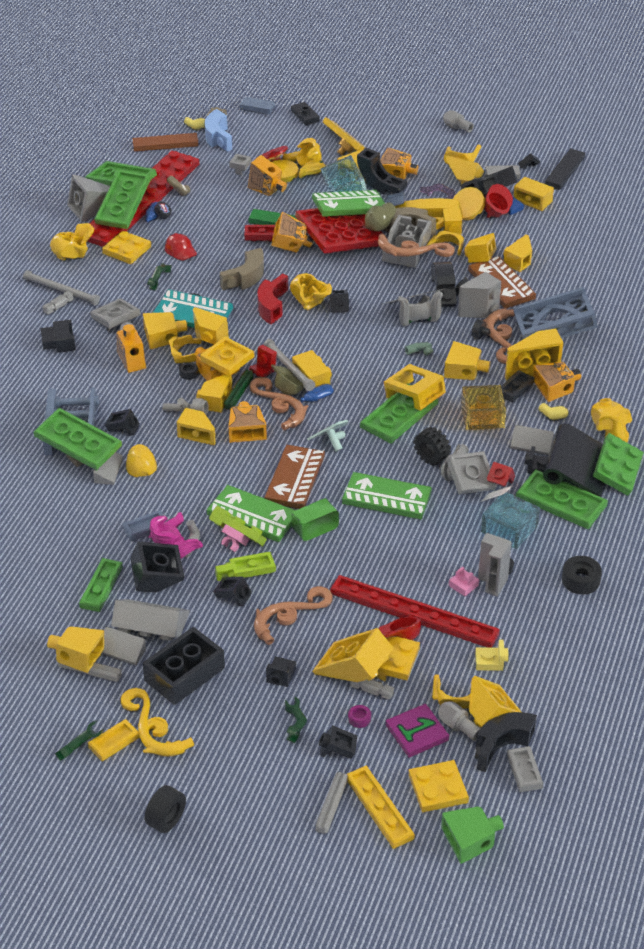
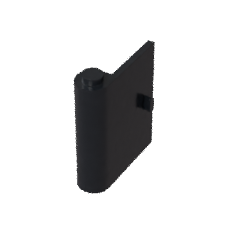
M560 424L556 429L543 472L544 480L550 484H559L565 478L587 492L601 497L605 483L593 477L603 444L570 424Z

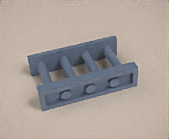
M91 388L90 398H60V396H57L56 389H48L45 420L57 408H61V406L89 405V410L67 412L78 418H88V423L95 426L96 407L100 406L99 395L95 394V388ZM43 441L44 454L53 455V446Z

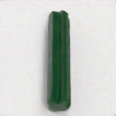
M247 369L243 372L224 401L225 409L231 410L232 407H235L254 377L252 370L249 371Z

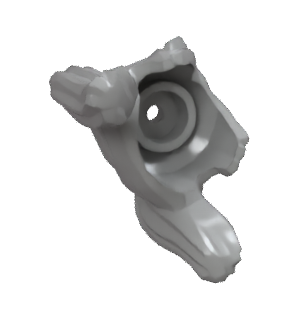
M440 291L435 292L431 301L429 296L424 295L417 304H409L408 299L398 296L400 324L408 326L417 320L438 321L441 316V298L443 293Z

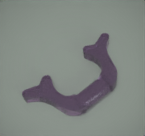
M441 183L420 187V192L426 193L427 196H430L434 191H442L449 195L443 199H453L455 196L454 189Z

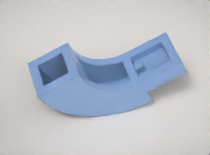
M218 109L211 112L205 119V138L211 147L218 145L228 152L232 150V135L225 131L228 129L227 115Z

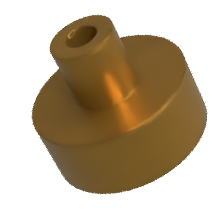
M342 138L338 144L341 148L337 152L340 155H343L345 152L352 153L354 148Z

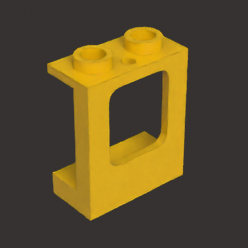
M408 364L384 381L386 398H390L396 392L413 398L414 408L420 411L446 393L444 376L412 364ZM413 373L424 377L414 385H407V383L410 384L414 381Z

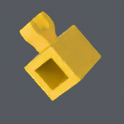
M460 208L443 209L442 217H434L436 218V230L443 227V231L462 235Z

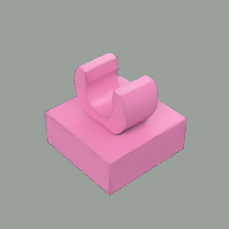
M225 525L222 530L227 536L223 538L221 544L227 547L230 542H233L230 549L234 552L238 550L239 543L246 546L250 540L244 534L228 525Z
M461 567L456 571V575L449 580V586L463 596H466L479 586V579L472 572L469 573L464 570V567Z

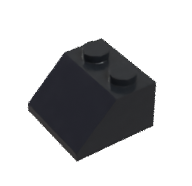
M137 541L130 558L136 591L159 592L184 580L185 576L178 545Z

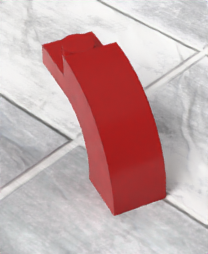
M283 273L272 282L265 279L258 288V312L262 319L270 325L283 316L282 301L278 300L279 297L288 291V276Z

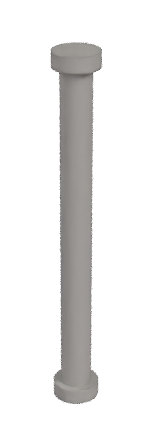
M26 270L23 274V279L26 281L31 280L64 293L70 291L73 293V296L89 301L92 305L96 306L100 301L99 295H91L32 274V271Z
M267 339L263 345L277 351L276 357L303 384L307 391L315 388V382L312 379H308L275 346V342L272 339Z

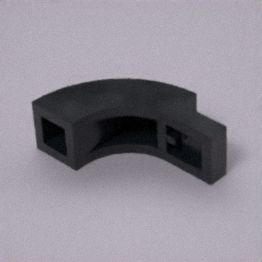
M365 148L357 155V163L361 174L368 184L382 194H385L387 191L400 193L407 187L406 180L393 176L384 169L380 161L379 152Z
M510 166L493 174L475 178L460 184L461 189L468 187L477 188L485 196L492 185L500 184L508 187L518 183L513 166Z
M450 261L432 262L430 265L432 282H435L436 290L443 293L441 307L456 306V282L452 263Z
M525 712L506 713L484 724L477 734V750L475 753V759L478 760L477 770L486 772L494 753L502 746L520 744L528 747L535 732L537 715Z

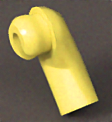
M186 117L184 124L194 130H200L205 128V119L198 118L193 120Z
M542 403L538 409L551 420L566 418L569 413L567 408L563 406L551 408L545 403Z

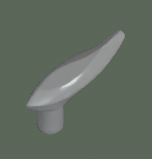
M194 520L187 521L186 525L190 531L188 539L199 540L200 531ZM192 552L186 555L185 558H188Z

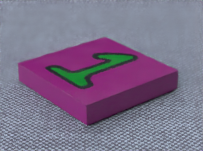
M427 704L386 720V727L408 758L449 741V734Z

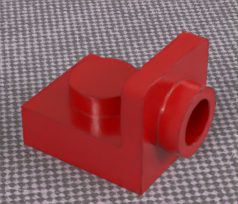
M265 345L258 346L257 363L250 366L249 371L252 370L259 377H265L275 372L271 365L276 366L277 351Z
M493 462L487 476L488 482L503 487L507 485V482L513 483L515 479L512 467Z

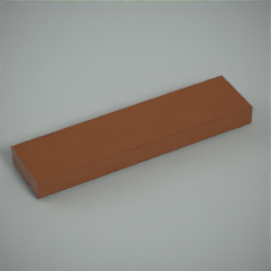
M197 133L132 138L135 152L199 146Z

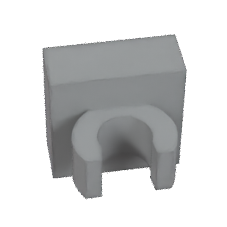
M235 154L229 162L230 168L235 169V174L242 175V170L245 171L250 165L251 157Z

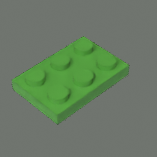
M609 433L605 437L593 477L628 496L633 490L644 452Z

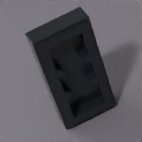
M306 102L291 105V111L305 125L320 121V116Z

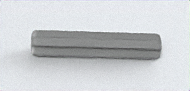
M96 662L88 673L58 663L59 667L118 682L122 675L120 669Z
M337 772L334 776L315 825V830L318 833L326 834L329 831L348 781V776L345 773Z

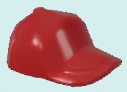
M174 233L167 238L164 250L174 258L183 261L197 255L186 235Z
M412 616L401 617L378 629L385 638L400 637L414 640L420 633L421 619Z

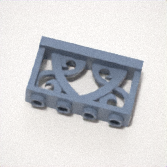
M584 287L513 308L523 339L537 331L555 328L561 338L598 328L595 312L592 309ZM555 312L565 313L561 319L555 321L544 320L549 314Z

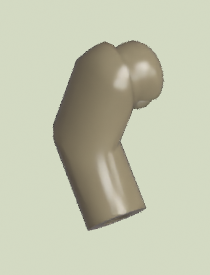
M173 176L167 178V183L181 196H186L190 193L188 185L183 186Z

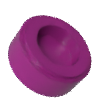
M355 705L348 712V721L353 727L364 728L371 722V711L364 705Z

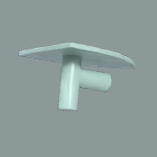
M349 421L337 422L307 438V440L327 434L335 452L342 449L339 440L345 438V432L339 431L335 433L334 430L346 426Z

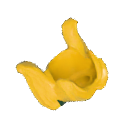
M306 138L297 145L298 148H301L300 151L284 153L282 157L283 160L297 161L302 168L298 173L299 178L318 174L326 167L322 161L320 145L313 138Z

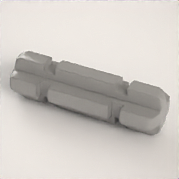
M66 291L42 306L43 312L49 315L54 310L56 311L73 301V293Z
M375 680L350 681L351 687L356 689L362 688V691L376 696L382 695V698L388 700L394 694L392 686L386 684L382 686L383 683Z

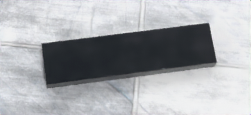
M570 148L547 177L545 185L560 190L583 161L586 152Z

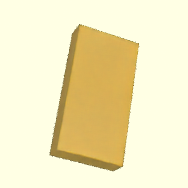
M124 719L89 741L88 748L103 762L139 739V732Z

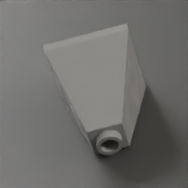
M72 175L67 205L81 222L86 221L97 215L110 186L78 175Z

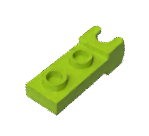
M218 505L209 517V520L221 528L228 525L261 546H264L267 541L262 536V530L253 525L251 528L245 526L246 522L233 516Z

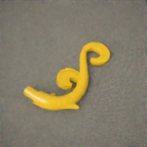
M132 688L122 694L120 699L121 706L128 711H138L140 709L139 704L131 703L132 699L141 698L144 701L138 723L139 737L146 747L143 750L144 753L169 757L185 753L186 749L194 746L191 737L183 741H166V743L153 739L149 731L154 729L152 731L153 736L162 737L168 732V723L161 717L148 719L150 710L148 693L141 688Z

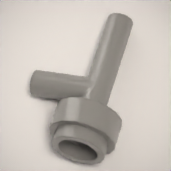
M183 398L177 400L178 404H163V411H184L185 408L202 411L206 415L208 414V402L203 398H194L192 404H189Z

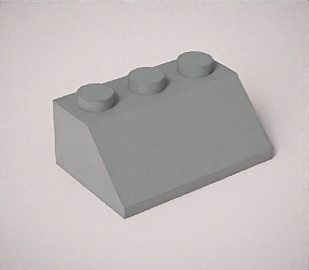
M130 599L115 600L111 626L118 627L119 631L131 633V630L139 631L138 635L152 637V634H158L160 639L173 641V637H179L182 634L190 610Z

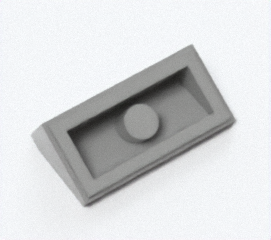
M516 425L510 448L530 452L531 447L535 446V453L549 455L554 432Z
M115 452L98 470L94 469V483L114 485L123 456Z
M105 627L104 650L101 654L137 665L146 651L145 639Z

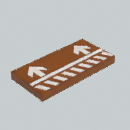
M499 256L491 258L490 261L468 265V271L474 277L487 272L501 281L500 304L504 308L536 299V293Z
M286 444L264 499L286 507L297 509L305 507L323 463L325 451Z

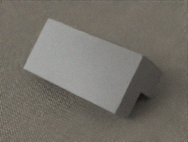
M486 533L481 541L478 579L486 582V593L498 596L508 580L512 541Z

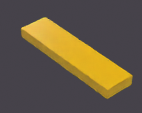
M327 117L323 119V123L346 140L355 150L362 151L366 148L337 123Z
M367 765L347 773L348 784L393 849L415 839L414 832Z

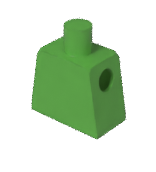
M481 807L442 813L441 828L460 864L491 849L494 846L495 832L504 829L503 821L499 815L487 818Z

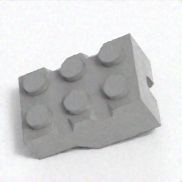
M398 215L390 229L388 242L400 248L403 241H414L418 243L419 247L426 246L431 239L432 221L418 219L417 225L414 226L411 223V217ZM382 250V261L416 268L420 260V255L394 256Z

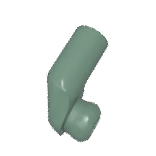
M429 342L414 343L405 346V352L407 355L423 351L424 355H430L433 353V345Z

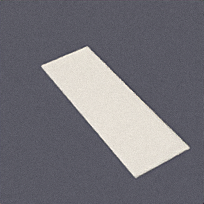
M512 486L491 492L480 502L503 495Z

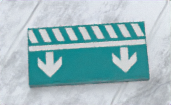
M168 289L153 313L171 312L174 315L175 321L186 320L188 327L195 328L194 307L228 318L233 310V304Z

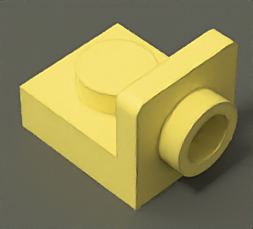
M499 640L498 648L476 647V670L503 671L504 661L508 662V648H504V640Z

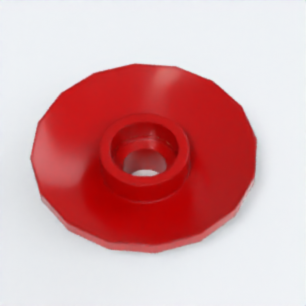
M288 146L272 149L262 154V156L271 162L281 160L280 156L287 151Z

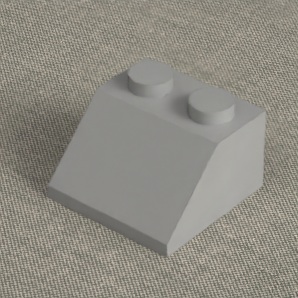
M484 272L461 285L459 290L458 316L487 318L493 311L498 310L500 307L501 281Z

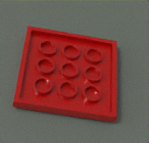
M318 208L298 210L295 213L296 219L306 224L307 233L323 253L329 254L338 251L378 247L379 235L383 234L381 231H373L365 227L366 214L323 217Z

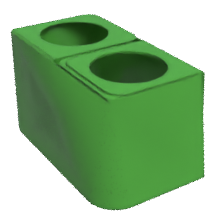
M326 498L291 512L292 528L304 541L334 530L339 525V512Z

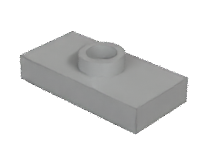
M531 747L507 750V757L519 792L543 789V781Z

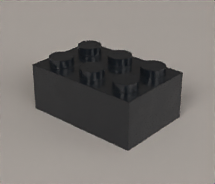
M192 627L142 663L144 681L172 704L176 705L225 668L224 650L195 627Z

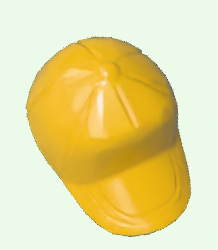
M137 444L129 450L126 460L128 474L134 477L152 475L156 471L157 463L148 447Z

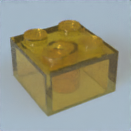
M501 385L462 387L461 409L466 430L505 428L506 407Z

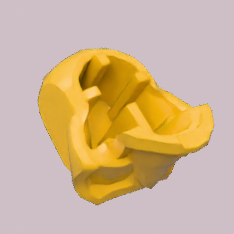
M83 223L77 224L75 233L60 232L56 234L50 242L51 251L61 260H66V258H84L88 250L86 243L92 236L94 228L91 224Z
M302 273L291 281L290 290L298 302L302 304V307L310 310L321 304L324 298L332 293V286L330 283L326 284L317 280L311 274Z
M610 398L600 399V402L595 403L591 408V416L598 431L605 430V437L610 433L628 443L629 433L626 429V424L632 422L630 410L612 401Z

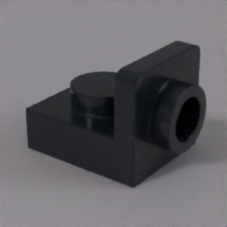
M332 290V293L329 295L331 312H348V291Z
M127 409L111 413L105 427L108 431L125 428L128 434L132 436L135 434L140 423L132 410Z
M532 446L530 453H526L524 464L528 465L527 473L532 474L535 470L544 472L548 459L546 456L535 455V446Z
M223 577L213 591L216 598H234L238 606H244L252 594L244 577Z
M275 656L272 664H268L266 667V682L288 687L296 670V661Z
M332 725L327 733L324 732L320 737V755L325 757L329 751H333L351 759L355 755L357 735Z

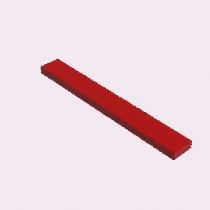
M342 575L338 576L330 588L332 595L399 618L409 616L420 618L422 626L487 648L493 647L500 633L499 628Z

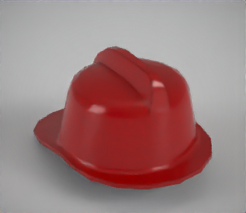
M495 184L490 187L485 198L484 210L488 213L487 218L491 216L497 218L508 213L513 197L505 186Z

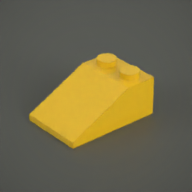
M556 328L537 331L507 348L505 380H508L518 370L533 376L534 365L561 362L563 341Z
M375 628L333 642L312 672L315 675L352 682L370 681L377 676L380 666L389 659L388 655L393 647L379 629Z

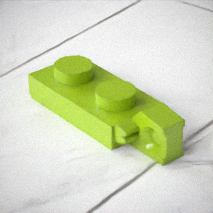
M271 552L231 558L224 565L215 566L217 581H221L223 577L246 578L276 572V565Z

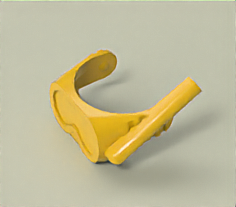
M477 145L472 153L455 152L448 146L444 154V162L448 164L446 156L474 162L481 149V145Z
M439 231L427 243V245L441 242L455 243L459 246L457 255L460 256L464 238L457 233Z
M191 335L171 337L168 340L175 363H192L196 361L195 353L182 356V353L178 352V350L188 343L201 344L202 340L192 338Z
M434 675L432 698L438 700L439 705L451 701L463 709H469L470 694L465 697H452L440 690L441 682L439 675Z

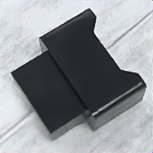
M71 320L53 322V327L40 328L43 350L56 348L57 353L76 350Z

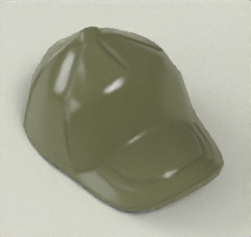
M390 202L382 206H372L366 213L365 227L373 231L385 229L396 213L395 206Z
M271 365L276 372L275 386L283 394L295 395L304 388L303 384L287 368Z

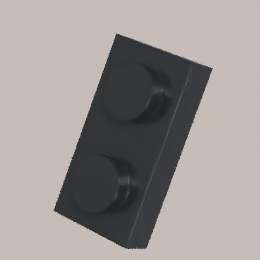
M518 370L497 389V395L513 403L534 384L535 377Z

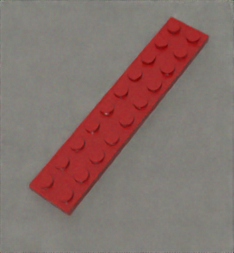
M171 150L152 167V169H156L157 176L149 182L128 229L95 224V220H93L89 224L94 228V232L87 242L104 247L122 231L127 232L145 215L153 202H159L174 189L167 183L169 176H173L181 182L200 165V160L191 155Z

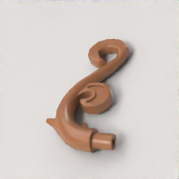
M384 234L379 235L378 245L381 250L394 256H416L435 249L434 252L437 255L450 257L455 252L451 244L443 242L419 247L418 243L414 241H403L400 248L390 244Z
M506 308L493 311L483 320L486 322V328L490 329L489 336L503 346L496 352V359L503 364H506L507 355L503 353L506 352V348L512 346L505 340L511 337L512 328L507 324H501L497 327L496 331L494 324L497 321H502V319H507V317L515 316L513 309L507 310Z
M259 377L251 381L250 391L252 393L274 399L271 405L275 412H287L289 405L294 408L295 414H291L287 421L281 423L283 430L295 428L302 423L306 410L309 407L308 405L303 406L299 400L292 396L270 392L272 390V381L268 378ZM265 386L266 388L265 391L259 390L257 387Z
M317 586L309 590L307 594L308 602H280L272 604L262 611L256 609L254 621L256 635L260 640H264L267 645H271L274 642V638L270 635V630L268 629L270 623L266 624L271 616L277 614V621L285 626L291 625L297 620L296 610L320 609L329 606L333 597L331 591L325 587ZM316 596L324 598L319 603H312L313 598Z

